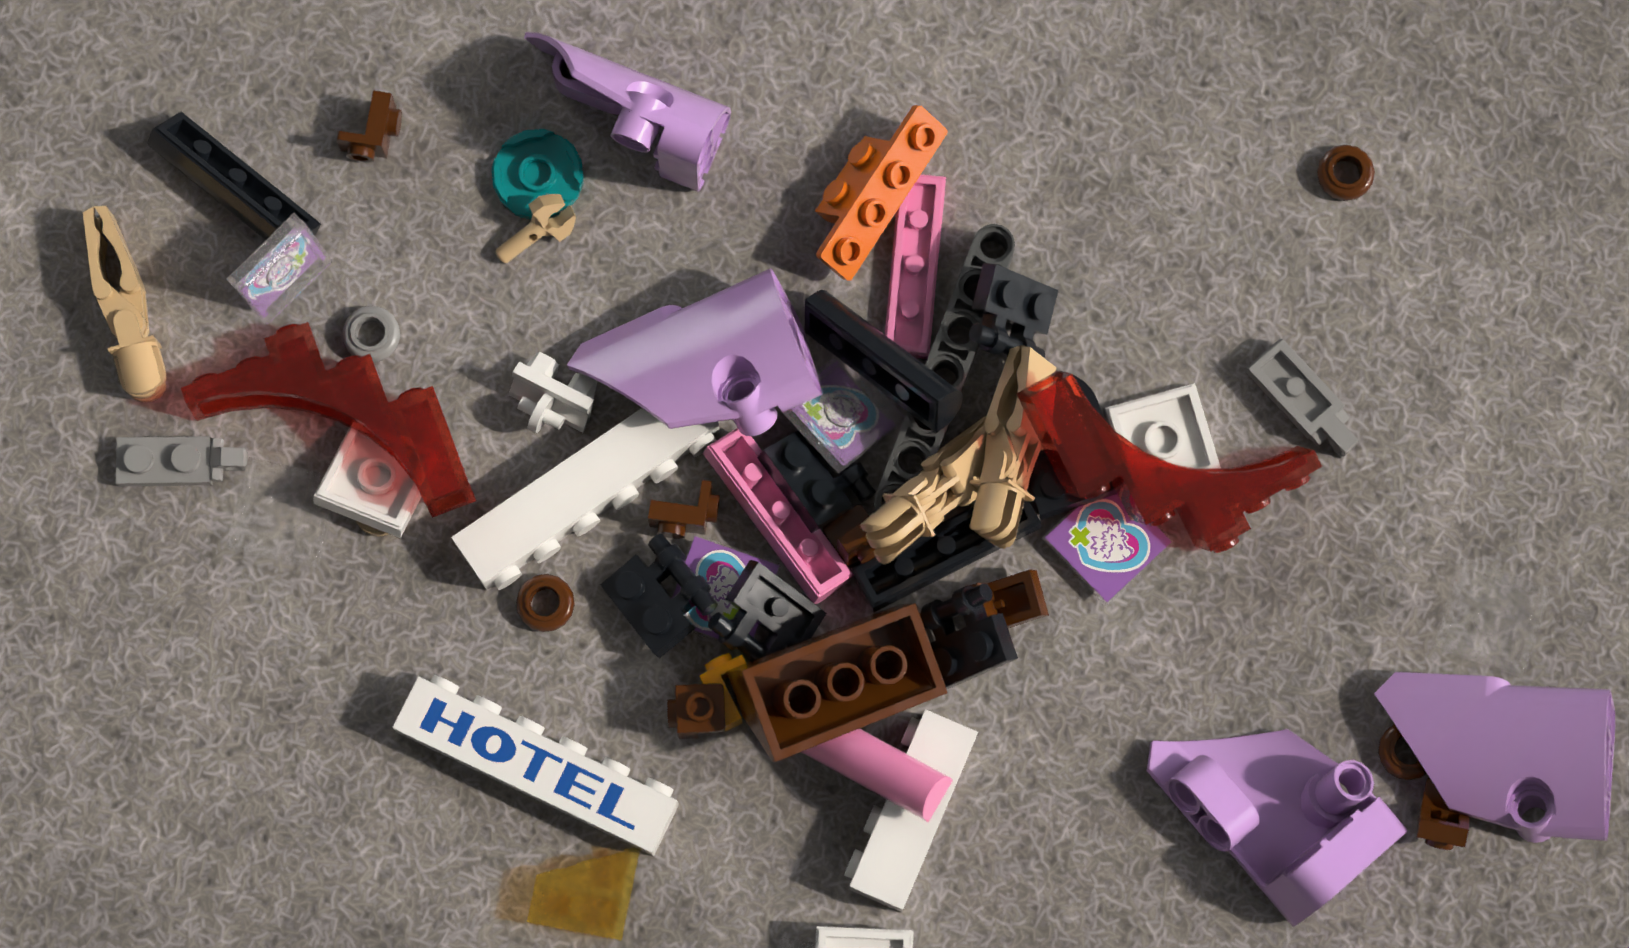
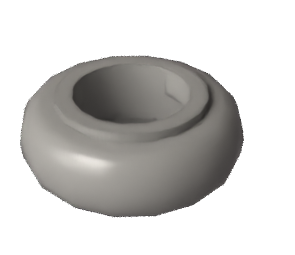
M364 306L352 312L346 319L342 330L343 343L348 352L356 359L367 363L380 362L388 358L396 350L400 340V328L394 315L385 308L378 306ZM367 322H378L385 330L381 342L374 346L362 345L358 339L359 329Z

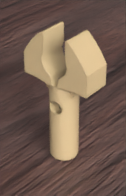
M548 194L537 197L528 204L533 214L531 222L496 249V255L503 263L510 262L542 236H554L561 242L571 234L575 224L576 215L572 206H568L557 217L549 218L565 206L562 196L560 194Z

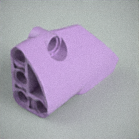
M526 32L524 39L542 52L555 56L552 70L555 86L561 94L607 113L619 114L610 136L616 142L635 151L648 153L660 126L664 127L653 153V157L658 159L654 167L655 170L659 171V176L698 192L701 190L704 183L702 179L703 173L708 174L722 140L719 137L720 133L724 134L731 116V109L729 107L540 33ZM568 66L571 76L577 80H568L563 77V70Z
M771 268L687 307L682 308L677 305L660 307L581 343L567 364L569 370L584 374L622 394L670 429L733 419L742 435L756 436L767 431L775 423L777 411L774 407L778 406L782 412H785L822 395L802 324Z
M1395 672L1374 693L1450 811L1514 829L1521 838L1532 843L1544 842L1551 837L1607 841L1615 742V707L1611 690L1515 686L1502 678L1492 676ZM1537 807L1546 811L1545 816L1537 822L1530 823L1522 819V815L1530 808Z
M1289 729L1233 738L1198 741H1152L1150 743L1147 772L1213 848L1222 852L1229 851L1292 927L1298 925L1331 900L1408 831L1383 800L1373 795V776L1365 765L1355 760H1345L1338 764ZM1339 782L1346 787L1348 794L1342 790Z

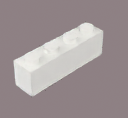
M926 709L921 720L911 718L901 741V744L909 747L906 754L945 774L953 781L929 822L889 800H886L883 808L876 805L873 806L863 830L871 834L864 852L855 849L844 876L852 879L849 890L902 913L978 734L977 731Z

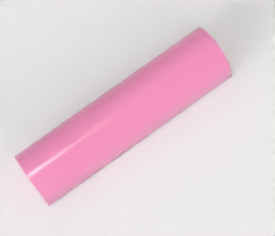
M737 428L707 446L703 455L811 602L816 605L843 587L854 574L820 529L813 533L809 531L757 457L762 452L752 436L742 435Z
M860 728L802 751L803 754L927 822L931 819L953 781L945 774Z

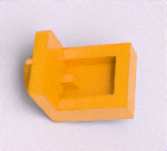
M730 653L723 654L706 663L704 666L707 672L699 675L702 684L721 683L724 687L725 732L742 724V718L723 680L729 678L727 671L747 664L743 655L732 658Z

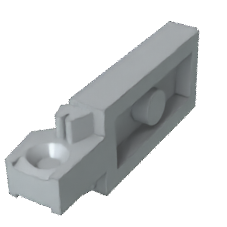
M1280 338L1246 368L1245 372L1308 440L1311 439L1317 446L1325 441L1340 458H1343L1357 445L1359 440L1344 425L1350 418L1343 409L1345 405L1284 339Z
M211 436L117 437L116 485L119 487L212 485L213 482L223 481V471H248V452L242 447H223L224 440L222 438H212Z

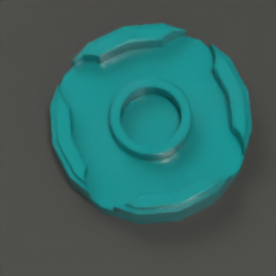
M530 129L508 138L501 146L502 149L498 152L491 167L492 185L501 204L514 215L532 220L533 214L528 204L542 195L560 194L565 203L563 208L552 214L549 218L558 216L578 199L584 183L583 163L575 146L566 138L564 139L550 130Z

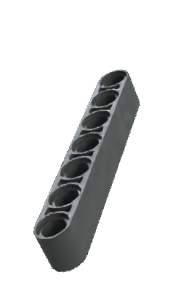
M998 224L985 225L976 233L925 364L932 371L939 368H947L953 371L957 381L952 386L962 392L979 344L973 341L957 344L949 338L948 331L958 325L965 326L969 330L974 324L979 323L982 325L984 313L972 309L973 300L966 296L964 289L970 284H978L983 263L997 264L1009 269L1014 253L1015 241L1011 232ZM986 242H997L1002 245L1005 254L996 259L988 258L981 252L980 247ZM907 411L875 494L873 513L881 507L884 501L883 494H893L904 483L918 476L923 471L922 469L918 473H906L898 464L900 457L904 454L912 453L925 461L928 457L936 454L941 448L949 424L937 433L933 430H924L916 424L915 417Z

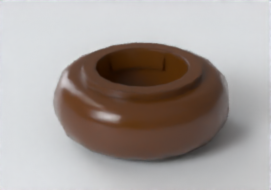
M1347 144L1335 146L1327 151L1319 161L1317 170L1319 184L1325 193L1334 199L1342 201L1355 200L1366 194L1373 184L1375 175L1373 162L1368 154L1356 146ZM1343 161L1353 163L1359 171V180L1352 184L1341 183L1333 173L1335 164Z
M550 574L535 575L527 580L519 589L516 599L517 613L522 622L533 630L540 632L555 631L564 626L571 618L575 606L574 594L568 583L558 576ZM541 590H552L559 598V607L550 616L538 615L531 607L533 597Z
M1395 724L1385 730L1379 741L1378 754L1381 764L1388 773L1398 779L1414 780L1423 777L1427 773L1419 761L1409 765L1399 761L1396 757L1395 744L1403 736Z

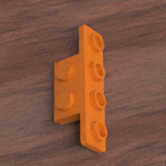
M913 105L890 141L864 136L861 142L851 149L847 163L838 177L826 187L823 199L815 210L826 221L835 223L817 250L816 256L843 280L851 281L947 135V129L922 106Z

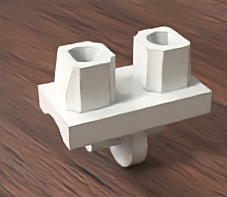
M537 352L526 365L518 362L512 372L514 379L509 396L520 401L517 409L531 415L527 429L538 433L544 423L559 430L564 423L583 433L590 421L597 381L581 373H575L568 386L555 380L554 377L558 372L559 364L553 358L541 352Z

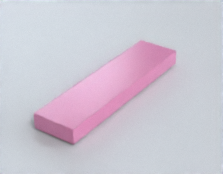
M920 175L896 211L885 335L918 359H928L930 354L946 177Z

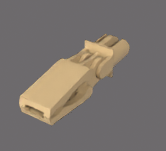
M93 206L83 212L91 284L94 296L98 301L108 326L119 343L117 346L108 348V352L114 358L119 381L124 391L140 402H152L160 398L165 392L167 376L160 351L162 346L154 335L148 336L150 330L144 284L114 215L107 206ZM95 209L100 215L98 218L95 217ZM102 232L113 245L120 260L122 274L119 281L121 286L119 293L110 286L107 278L106 255L108 243L103 238Z
M1023 345L1011 348L983 427L987 436L980 480H970V484L977 488L978 492L969 527L996 547L1003 549L1010 547L1016 539L1024 501H1035V497L1029 494L1027 489L1038 454L1047 445L1056 373L1054 365L1031 347Z
M986 416L939 449L936 454L923 461L921 464L923 471L918 476L908 480L893 494H883L885 504L860 524L862 530L867 532L866 538L870 546L877 548L874 550V554L878 562L882 564L890 563L920 536L933 537L935 535L933 529L944 520L945 514L958 505L962 507L967 506L976 500L978 489L970 484V480H980L987 436L983 429Z

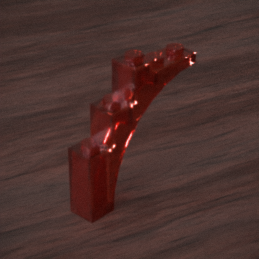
M309 322L301 325H285L279 328L274 335L264 338L269 355L264 357H248L240 361L235 368L218 374L206 373L200 375L191 384L181 387L185 403L196 421L231 411L273 408L308 412L338 421L370 438L398 462L417 486L432 518L477 501L434 387L430 386L425 389L416 387L406 390L398 396V399L390 402L371 354L346 357L340 360L336 367L328 369Z
M1055 371L1016 393L1066 494L1078 498L1084 497L1085 500L1093 499L1108 491L1111 487L1109 484L1111 481L1130 520L1144 525L1157 526L1174 517V509H1176L1194 546L1210 552L1213 551L1214 553L1232 548L1239 542L1238 536L1251 529L1243 513L1244 511L1249 514L1263 509L1271 503L1270 496L1283 489L1290 491L1303 486L1311 479L1309 474L1322 467L1315 450L1295 446L1264 461L1232 468H1191L1176 465L1144 452L1117 433L1091 406L1072 374Z

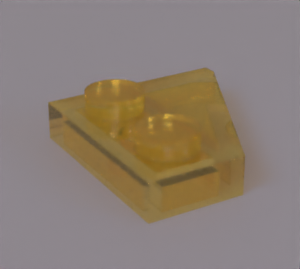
M629 848L598 859L593 858L573 866L537 874L527 923L623 941L641 850Z

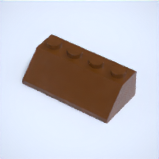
M916 603L895 605L727 671L742 715L772 762H777L948 693Z

